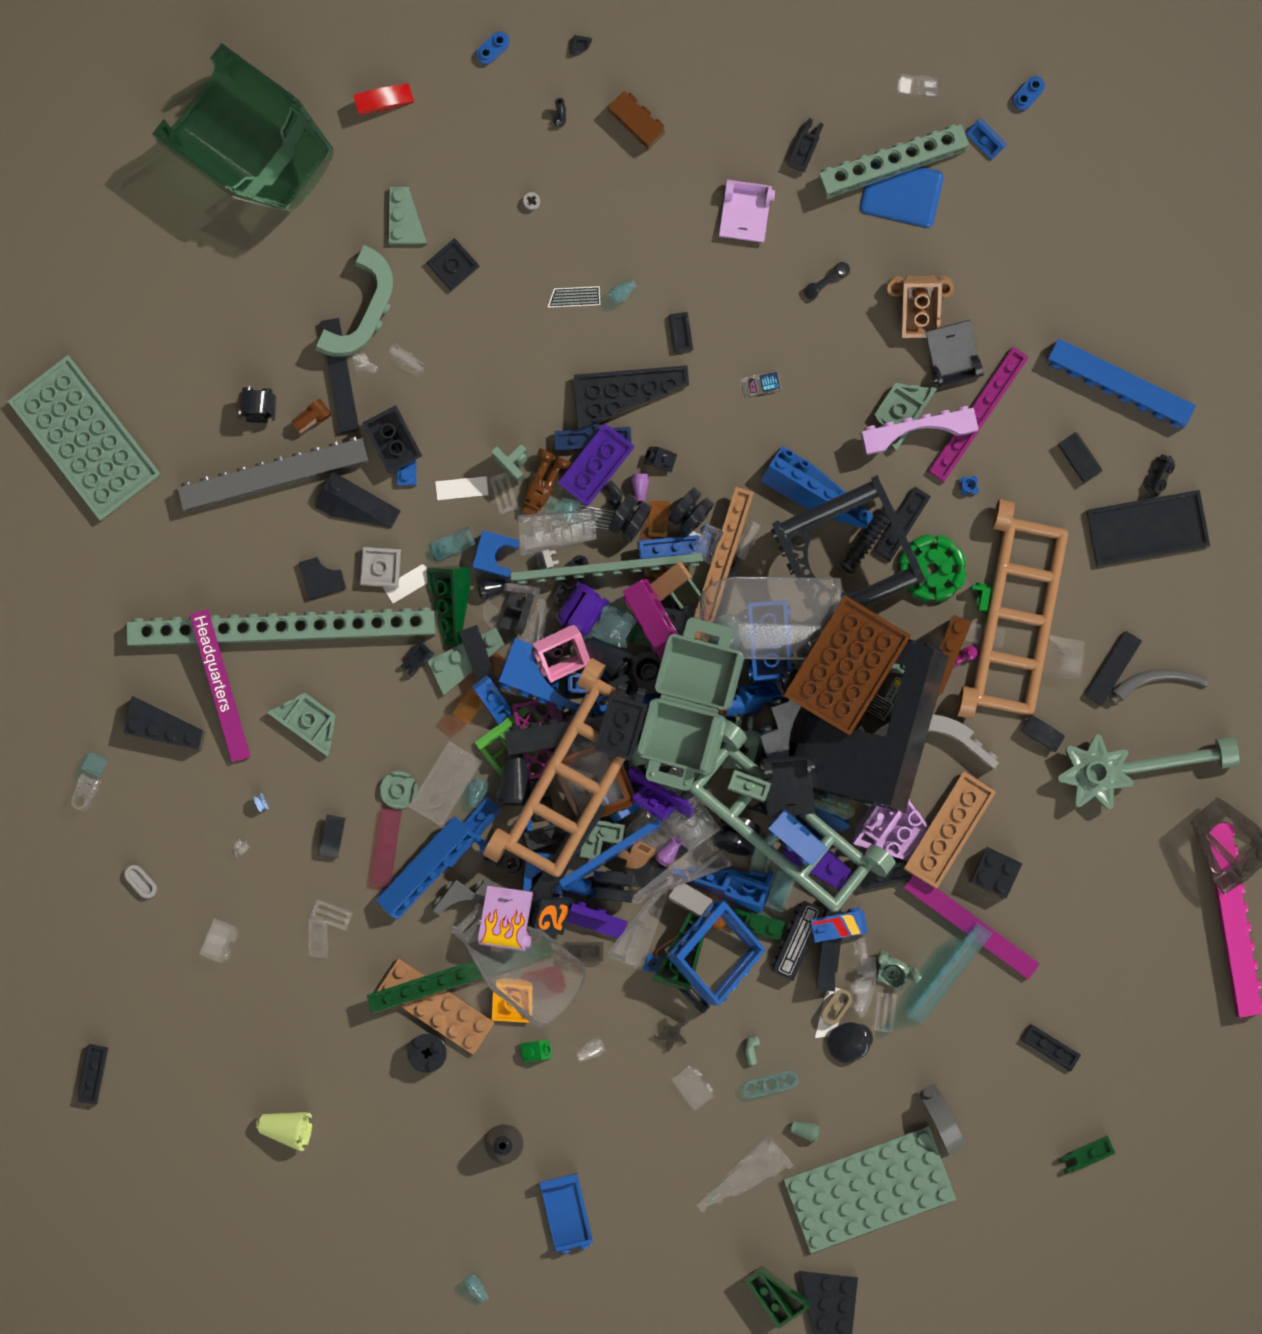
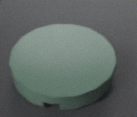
M394 771L382 780L380 795L383 802L389 807L404 809L411 806L416 800L418 785L409 773Z

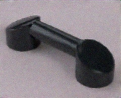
M846 262L837 263L835 270L817 283H810L806 286L804 290L805 297L809 300H815L819 296L820 289L837 277H847L850 273V266Z

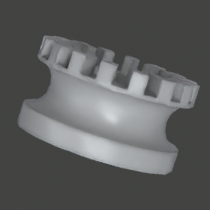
M534 192L527 193L523 198L524 206L529 210L537 209L540 205L539 196ZM528 197H536V205L531 204L529 206Z

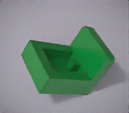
M549 1039L520 1043L522 1063L552 1058V1047Z

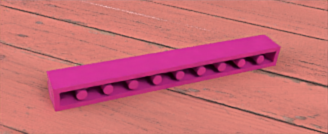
M1230 822L1204 826L1236 1017L1262 1014V998L1259 996L1261 983L1260 979L1256 978L1255 971H1258L1256 959L1253 960L1252 952H1255L1253 940L1250 941L1249 937L1251 924L1246 919L1248 906L1243 901L1245 888L1244 884L1240 883L1239 877L1242 875V870L1236 860V856L1239 855L1238 847L1233 842L1235 829L1234 826H1231Z

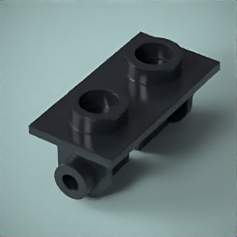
M1161 454L1157 458L1152 469L1157 471L1158 474L1151 472L1145 483V489L1151 492L1154 490L1158 496L1161 491L1165 490L1167 478L1175 469V461L1170 455L1167 457Z

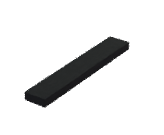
M339 318L320 321L322 332L325 329L333 334L342 336ZM326 355L340 432L360 430L347 357Z

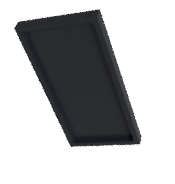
M1200 490L1086 510L1097 566L1210 547Z

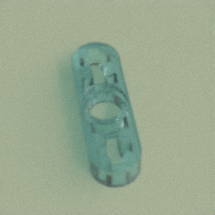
M786 1071L750 1080L745 1083L743 1091L747 1097L756 1098L795 1088L799 1078L796 1073ZM788 1074L791 1077H795V1081L792 1082L793 1085L782 1083L784 1087L780 1088L778 1076H781V1080L787 1079ZM768 1079L776 1081L777 1086L774 1090L766 1088L765 1083ZM758 1081H762L764 1093H761V1089L755 1090L754 1095L751 1092H747L749 1084L759 1086Z

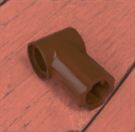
M318 399L291 422L302 435L317 423L320 424L327 420L332 414L323 401Z

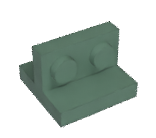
M521 444L507 457L496 446L491 451L493 458L520 484L524 480V474L516 466L520 467L527 461V449Z

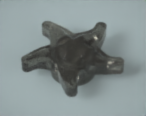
M664 1018V1031L660 1034H654V1038L666 1041L667 1052L671 1050L675 1042L687 1044V1041L680 1034V1030L685 1026V1023L681 1022L672 1026Z

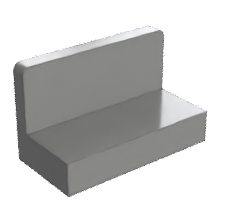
M681 881L678 882L668 897L669 900L698 917L703 914L713 901Z

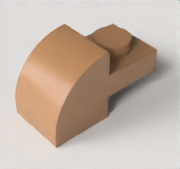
M640 841L617 857L627 860L625 867L637 869L647 863L654 855L656 849Z

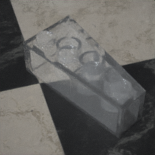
M594 510L518 516L521 556L597 539Z

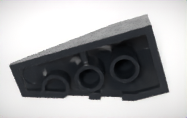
M334 472L331 473L323 487L316 505L317 509L335 518L349 519L392 528L401 512Z

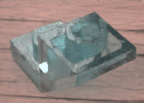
M465 527L452 535L441 537L429 545L437 562L465 551L476 543L470 528Z

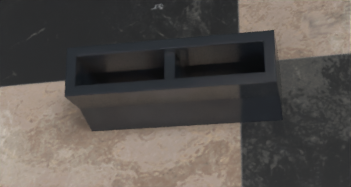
M1078 432L1073 433L1058 443V447L1083 484L1103 472V469Z

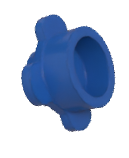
M963 476L960 478L959 482L962 487L960 493L962 495H967L968 493L976 495L979 492L977 487L978 478L976 476L967 478Z
M649 953L646 956L647 961L643 965V970L656 974L664 958L661 956L656 957Z

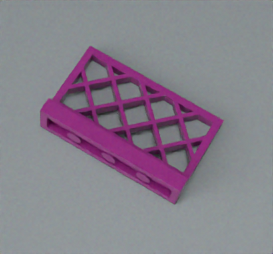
M532 700L512 705L516 725H520L519 719L524 722L522 726L520 725V728H523L525 724H529L527 721L533 712L542 717L539 725L544 720L558 719V722H562L561 710L553 708L554 704L547 702L548 710L543 716L535 711V708L540 703L538 701ZM526 707L531 710L526 720L518 716L517 708ZM541 749L550 754L551 756L553 755V753H551L550 751L546 749ZM538 750L534 757L527 754V752H523L530 780L540 778L549 762L548 760L546 764H543L536 759L541 750ZM568 750L565 756L570 755V750ZM528 757L532 759L530 764L528 761ZM534 761L544 767L540 774H531L530 767ZM573 763L566 765L574 770Z

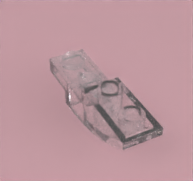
M865 938L857 939V943L853 944L854 953L859 956V963H856L857 974H861V978L854 979V983H851L852 994H856L857 1002H854L855 1014H859L860 1018L864 1017L869 1009L876 983V957L868 958Z

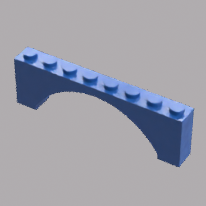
M512 638L496 682L501 683L500 687L511 691V688L519 690L518 694L529 697V695L536 697L535 701L540 703H553V708L561 711L568 709L572 711L571 715L574 716L580 704L564 698L546 682L534 660L532 644ZM636 687L635 692L628 696L636 698L638 687ZM657 693L646 694L643 703L648 704L649 707L651 700L656 699ZM607 705L592 706L589 713L596 712V716L603 715Z

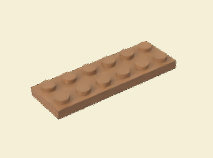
M962 772L903 869L934 889H937L996 791L966 772Z
M398 958L377 991L418 979L425 975ZM447 990L399 1005L473 1055L495 1024L494 1021Z

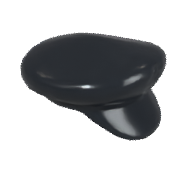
M848 1022L838 1025L830 1032L827 1046L831 1055L837 1061L852 1063L863 1058L868 1053L873 1042V1035L866 1025Z

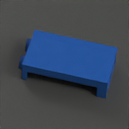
M578 1173L539 1182L555 1252L559 1251L560 1254L571 1252V1248L578 1247L579 1250L589 1248L590 1244L593 1243Z

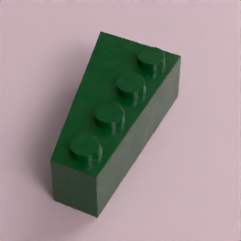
M689 912L652 980L653 982L690 991L692 985L670 961L667 955L698 920L699 917ZM704 936L684 958L694 972L696 971Z

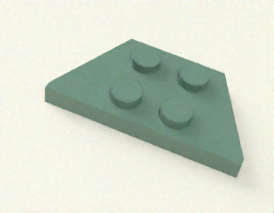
M895 383L874 417L880 427H883L882 424L887 422L899 424L902 419L906 418L917 420L937 389L934 387L927 388ZM909 432L896 438L891 443L894 450L897 451Z
M303 693L268 712L269 715L327 757L329 756L336 715L312 697Z

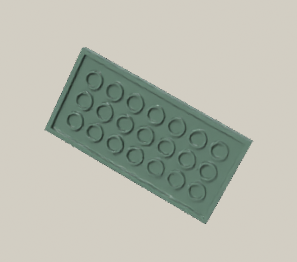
M69 355L8 400V403L100 521L104 520L161 476V473Z
M930 1126L784 1179L810 1253L957 1200Z

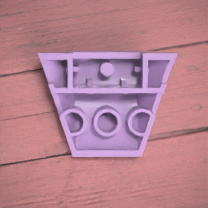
M910 799L906 813L872 805L858 823L852 844L865 848L877 845L891 856L908 861L929 827L910 802Z

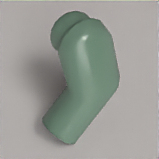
M758 1036L747 1038L745 1055L748 1065H755L757 1063L754 1047L760 1045Z

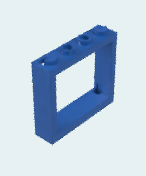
M714 900L669 952L667 957L709 1005L719 1006L723 1001H726L728 994L738 987L739 981L750 972V968L760 960L759 957L766 949L725 901ZM721 916L749 950L712 992L684 958Z

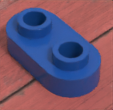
M499 31L488 38L477 50L479 62L488 65L495 61L509 47L508 35ZM502 38L503 42L497 43L496 40ZM489 51L490 54L488 56H484L483 52Z
M1038 76L1030 77L1015 94L1013 104L1018 110L1024 111L1029 109L1042 94L1045 88L1043 79ZM1032 83H1038L1039 87L1034 88ZM1025 97L1027 101L1022 102L1020 98Z

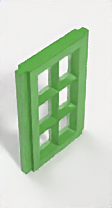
M521 707L517 710L518 716L524 719L531 710ZM533 712L532 716L540 723L542 717ZM514 714L475 742L500 777L502 776L504 765L501 767L495 758L507 750L506 740L502 735L505 731L509 730V727L516 726ZM499 738L505 747L492 755L487 746ZM538 750L529 751L527 754L533 757Z

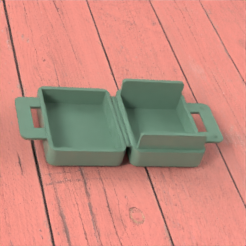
M690 618L686 623L683 636L672 634L668 637L655 684V689L661 694V697L650 702L637 750L640 757L649 759L646 778L649 781L682 790H689L692 787L695 772L704 775H710L714 772L727 724L726 718L718 715L719 709L726 711L731 708L744 661L742 652L729 648L733 635L730 627ZM696 631L719 636L718 645L694 639ZM663 763L684 769L683 776L678 777L660 772V764Z

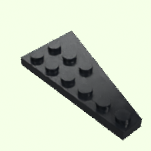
M688 365L574 375L578 431L689 386Z

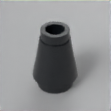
M505 580L482 581V583L478 584V592L481 599L485 598L487 600L507 591Z

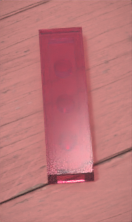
M382 809L371 885L389 887L392 883L402 811Z

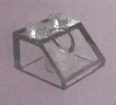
M695 796L687 800L693 806V816L690 819L674 810L665 820L670 834L688 851L720 831V827Z

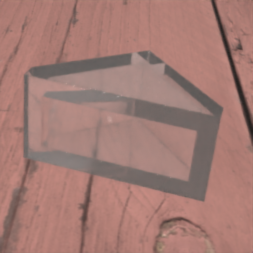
M708 524L703 525L698 532L691 554L702 553L703 560L710 561L724 530Z

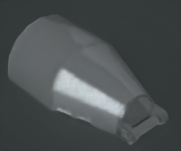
M477 903L469 915L457 927L454 926L451 932L464 943L487 985L494 993L535 1027H542L554 1021L568 1008L580 991L586 976L585 965L543 930L534 929L527 926L526 931L531 936V945L525 951L479 945L478 935L483 906ZM480 914L481 917L464 933L463 931Z

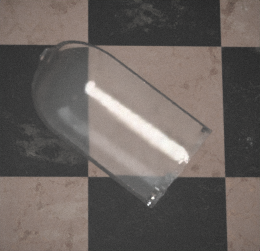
M725 578L712 583L702 592L700 608H696V619L730 627L733 635L729 648L742 652L744 659L804 660L841 600V578ZM700 632L704 642L718 645L719 636Z

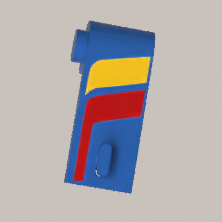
M860 907L848 909L849 913L811 919L814 943L868 933L864 910L860 911Z

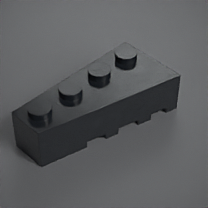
M134 696L131 697L124 734L202 750L205 737L204 730Z

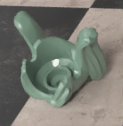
M886 950L879 951L878 961L881 965L876 973L875 979L877 981L885 983L893 989L901 990L908 979L915 983L921 980L922 977L916 966L906 965L899 959L890 957Z

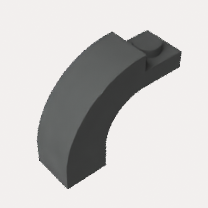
M935 1083L918 1091V1095L927 1109L948 1154L950 1155L966 1147L956 1121Z

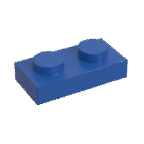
M417 459L397 469L398 486H417Z

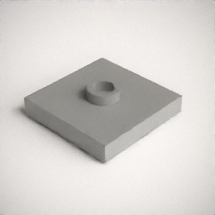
M363 547L360 586L399 588L401 549Z

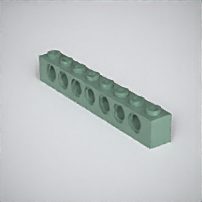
M952 124L943 131H932L923 138H920V136L914 137L908 143L903 144L901 142L893 145L891 149H879L873 155L858 157L856 161H844L838 167L824 168L819 173L818 180L825 198L829 199L965 152L969 148V142L962 124L957 126ZM948 139L951 144L945 145L941 140ZM930 145L932 146L933 150L927 151L925 150L924 146ZM912 151L915 153V156L909 157L906 152ZM895 157L898 162L891 163L888 158ZM877 163L880 166V168L873 169L871 167V164ZM859 169L861 170L862 174L855 175L853 173V170ZM841 175L845 180L837 181L835 176Z

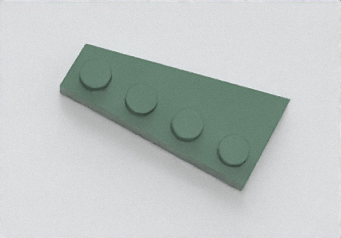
M497 628L481 635L489 658L505 646ZM464 644L428 661L444 696L469 674L474 672Z

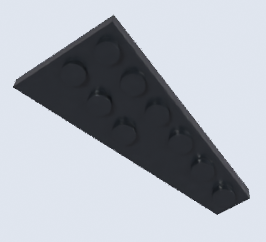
M800 1271L805 1297L812 1303L808 1311L813 1334H852L858 1277Z

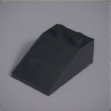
M396 405L362 422L388 474L422 457Z

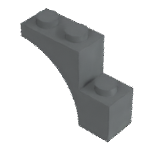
M487 878L485 881L481 879L475 887L477 892L474 893L458 880L455 882L451 881L445 888L447 893L444 897L439 896L433 904L435 907L433 911L441 915L447 908L458 902L468 900L485 902L487 886H498Z

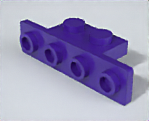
M633 767L629 769V780L641 787L632 798L634 804L662 822L674 810L689 819L693 816V806L689 801L681 799L672 790H667L661 786L660 783L649 781L641 770H636Z
M577 901V904L572 903L567 920L568 923L619 939L623 938L627 926L626 920L606 914L607 910L596 907L595 910L589 909V904Z

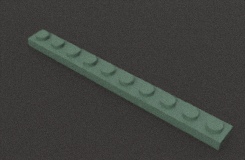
M702 553L513 572L511 573V581H516V585L527 584V580L534 579L535 583L546 582V578L553 577L554 581L566 580L565 576H573V579L585 578V574H592V577L604 576V572H611L612 575L623 574V570H630L631 573L642 572V568H650V571L661 570V566H669L670 569L680 561L682 564H688V567L699 566V562H703Z

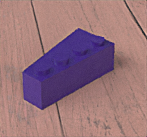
M785 848L781 852L797 867L802 865L803 862L797 858L799 854L794 850L790 852ZM828 849L810 874L840 890L853 872Z

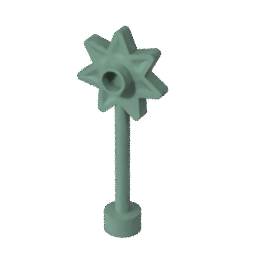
M1097 734L1093 737L1087 751L1074 746L1065 748L1072 768L1057 777V781L1076 787L1075 807L1083 806L1094 797L1105 809L1109 810L1114 806V789L1127 788L1134 784L1133 780L1126 774L1217 760L1220 769L1237 767L1240 763L1239 750L1235 737L1229 736L1216 738L1215 748L1123 763L1128 756V751L1123 749L1107 753L1102 736Z

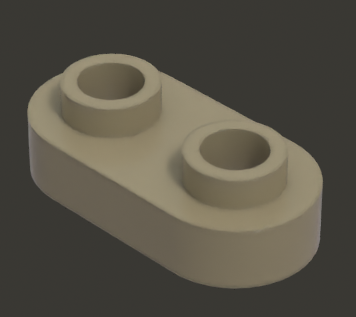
M841 989L834 993L822 1011V1019L826 1024L834 1025L843 1017L852 1003V995L849 991ZM840 996H844L846 998V1001L844 1003L839 1002ZM829 1012H833L835 1014V1017L833 1019H830L828 1017Z

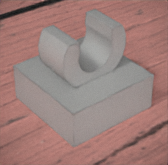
M549 548L535 553L539 570L550 569L559 563V560L552 561L551 555L556 553L555 550L549 551Z

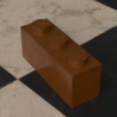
M623 91L608 106V111L649 150L664 135V125L658 119L654 120L650 116V111L645 106L641 107L636 103L637 99L633 94H627Z

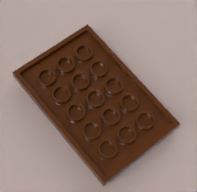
M843 595L783 695L851 735L911 635L846 595Z

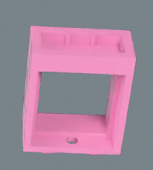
M571 625L533 643L535 649L532 652L536 662H539L541 665L538 669L543 678L546 677L550 683L585 667L590 661L581 633L575 625ZM572 639L577 655L548 668L543 652Z

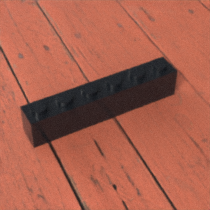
M596 712L588 713L584 723L600 731L604 714L596 716ZM574 716L565 717L566 721L558 722V719L547 720V724L539 725V722L529 723L527 728H520V725L509 727V731L504 732L508 755L557 747ZM577 733L572 744L591 740Z

